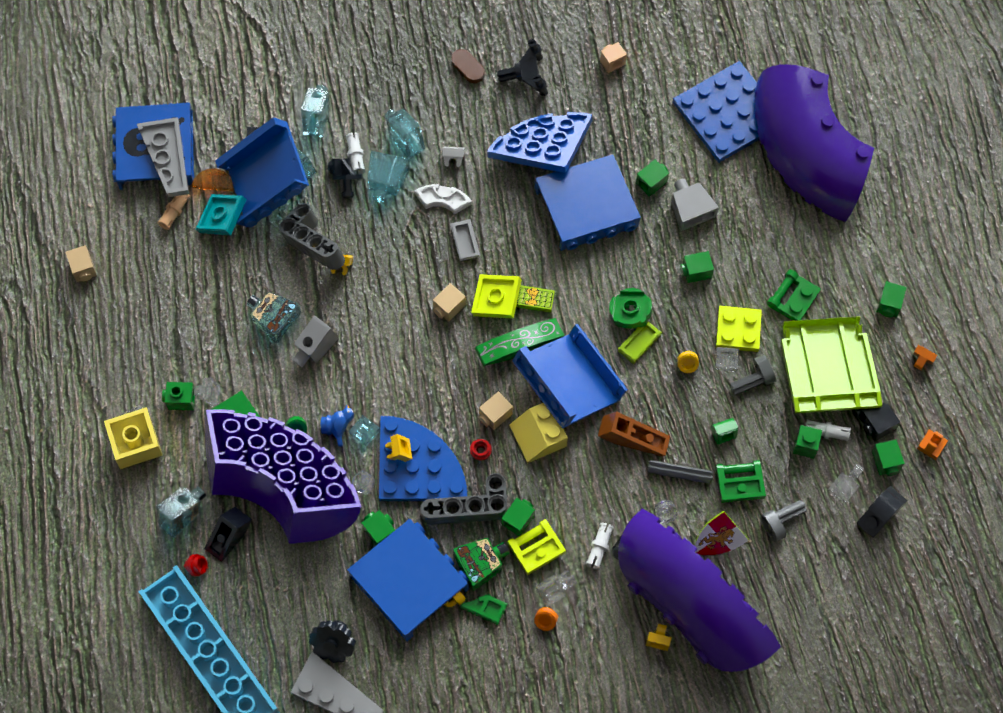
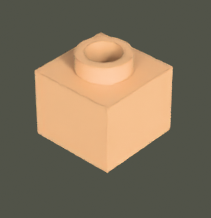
M619 42L614 45L606 46L601 51L600 62L606 71L610 73L626 65L627 54Z

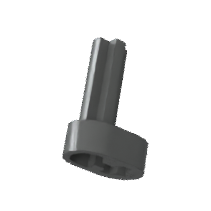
M764 354L753 359L757 370L756 373L730 383L731 390L735 395L761 384L766 386L776 382L773 369Z
M799 500L776 512L770 510L760 515L761 523L773 542L786 537V531L782 523L807 512L804 502Z

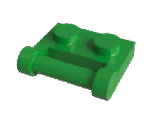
M789 269L785 274L786 278L774 296L768 299L767 305L790 320L798 321L802 320L820 293L821 288L802 278L794 270ZM791 284H796L797 288L787 303L783 305L780 302Z
M754 460L752 463L715 465L721 503L765 499L766 493L760 460ZM754 473V476L725 479V474Z

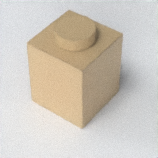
M86 245L66 252L76 282L88 281L92 277L97 276Z
M451 283L433 299L434 313L441 319L444 317L448 322L466 306V296Z
M499 391L479 407L480 421L486 427L490 426L493 430L513 414V406Z

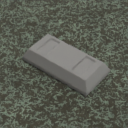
M471 219L451 223L450 226L460 261L480 257Z

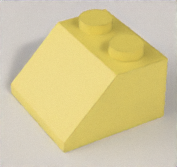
M544 403L528 409L509 424L527 464L567 447L568 437L564 429H562Z
M147 407L104 421L113 454L120 469L163 456Z

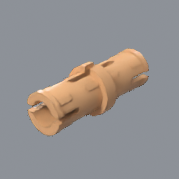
M189 194L175 196L166 205L164 214L157 222L160 224V227L166 230L170 229L177 216L181 215L183 206L190 198Z

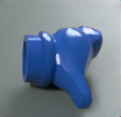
M346 405L344 410L337 411L332 416L321 417V433L328 436L333 434L337 439L338 446L343 447L342 436L349 422L354 418V411Z

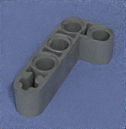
M299 204L279 224L281 234L290 246L329 269H339L344 265L345 257L338 245L313 230L318 224L316 215L308 204Z
M499 473L490 474L486 479V495L425 500L420 508L422 520L426 524L435 525L502 519L507 512L505 478ZM496 482L501 487L499 489H492L490 485ZM496 503L503 506L499 511L493 510L491 507ZM473 505H478L481 509L478 512H472L469 508ZM450 507L459 509L455 514H450L447 510ZM440 508H443L442 515L440 514ZM428 509H433L432 515L428 514Z

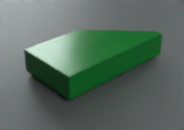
M484 595L476 600L462 603L460 609L499 625L508 604L492 596Z

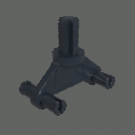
M530 39L528 41L529 48L519 63H515V67L499 70L497 73L499 82L518 79V81H523L538 91L541 96H545L548 94L547 83L539 75L537 61L543 59L542 49L535 39Z

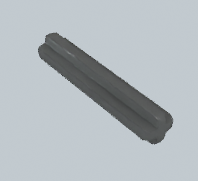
M650 460L648 464V472L652 474L703 483H711L713 478V472L710 470Z

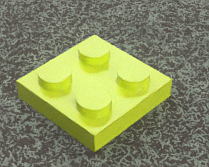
M480 274L471 311L472 315L514 319L521 278L519 276Z
M719 306L716 348L759 352L762 310Z

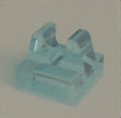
M362 415L349 430V434L367 446L380 431V427Z

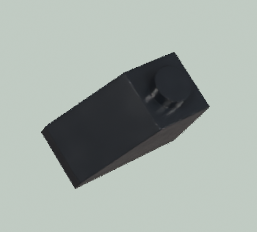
M236 507L220 515L204 549L222 562L244 537L252 519Z

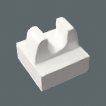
M443 147L442 156L444 157L445 166H449V160L454 158L457 161L456 166L460 167L464 157V148Z

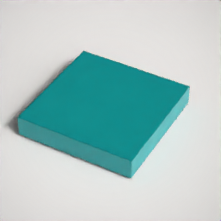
M211 194L195 230L203 234L231 235L247 199L238 195Z

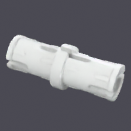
M349 133L346 135L348 145L347 156L350 158L351 167L355 175L357 174L356 170H358V175L365 172L362 158L364 152L360 147L359 134L354 133L353 138V133Z
M808 419L805 426L822 430L821 436H824V439L849 440L850 427L832 425L831 422L821 423Z
M600 523L596 539L591 543L592 550L586 562V565L590 568L595 559L593 569H600L604 552L608 551L609 546L607 544L614 527L608 525L605 533L604 530L607 523Z

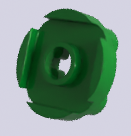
M627 288L620 291V294L616 297L614 296L609 304L610 315L614 324L617 327L628 329L646 326L653 311L649 296L636 288ZM630 305H634L635 308L634 311H628L625 309H628Z

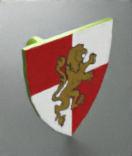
M723 511L707 522L699 532L695 541V547L697 548L695 553L700 555L726 553L740 547L749 539Z

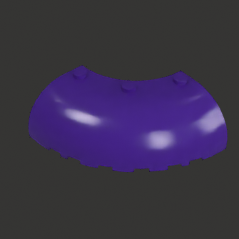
M789 64L775 65L765 69L758 77L754 101L758 136L768 153L767 157L770 163L783 176L784 182L794 192L797 191L802 195L807 203H812L822 209L821 212L846 222L854 210L863 189L874 147L852 136L836 118L828 97V74L807 67Z
M206 410L205 448L212 495L236 496L260 505L280 523L289 544L313 542L333 537L348 529L357 520L361 511V504L354 485L347 478L344 468H340L334 461L335 457L327 449L321 448L314 443L313 438L298 429L295 431L277 419L257 417L256 413L248 412V415L234 413L235 410Z
M642 508L625 527L618 549L619 565L623 575L629 582L627 586L630 591L635 595H641L662 612L665 621L671 626L674 624L697 652L696 657L703 664L708 663L719 670L727 672L743 671L761 664L779 650L782 646L767 625L763 626L756 618L759 615L758 612L743 600L745 597L734 584L729 586L720 577L722 572L708 558L704 561L701 556L695 553L697 548L685 537L682 539L671 526L665 528L659 524L661 520Z

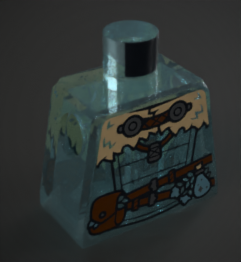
M268 292L262 300L252 295L246 304L253 309L251 313L253 323L277 344L301 314L298 303L272 292Z
M198 486L191 492L185 487H181L156 506L158 524L172 538L176 537L198 516L199 502L206 497L205 492Z

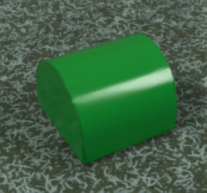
M733 418L711 425V431L716 444L719 445L737 438L738 426Z

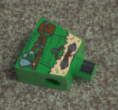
M488 538L453 549V555L462 572L469 579L468 583L473 591L501 572L502 563L500 559L510 554L505 542L492 547Z

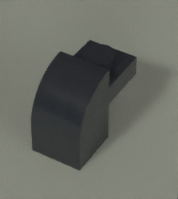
M890 486L870 505L864 515L857 521V524L874 538L908 500Z

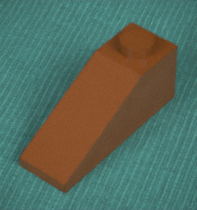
M617 411L603 416L598 437L616 445L662 457L666 456L670 440L669 435Z

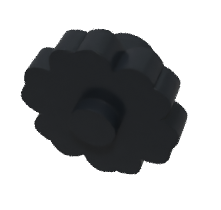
M329 620L320 622L318 627L312 629L309 644L314 646L313 653L322 660L329 658L332 663L345 662L347 657L352 656L356 640L351 637L352 631L348 629L344 622Z

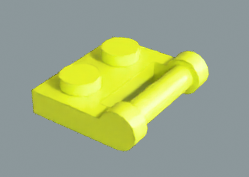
M546 519L539 522L540 525L518 538H511L507 541L509 548L527 575L566 553L565 548ZM542 533L547 535V537L521 551V545Z

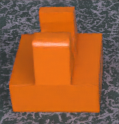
M918 344L913 355L918 357L914 367L922 370L926 362L932 365L938 355Z
M929 429L917 449L936 460L948 440L943 438V435Z

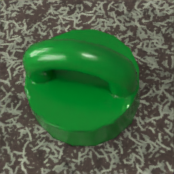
M291 417L285 423V426L295 431L298 429L307 433V424L302 417Z

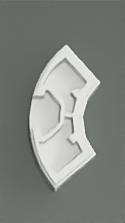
M434 184L414 190L415 195L425 209L433 206L444 207L455 215L472 205L470 198L454 187L450 188Z

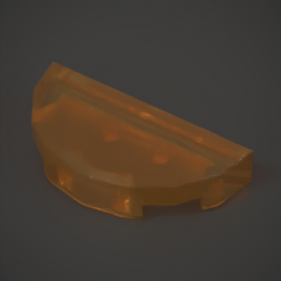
M216 168L200 172L192 183V187L197 189L234 192L230 176L223 170Z

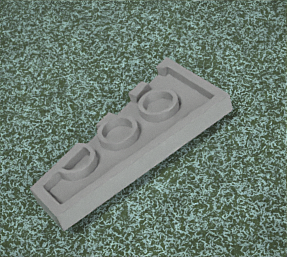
M178 117L137 124L167 196L173 197L189 194Z
M311 652L291 691L292 695L330 713H384V710L313 652Z

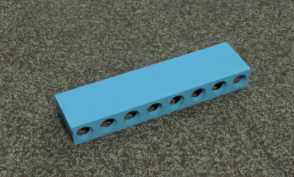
M177 565L173 567L172 571L146 589L138 591L222 713H280Z

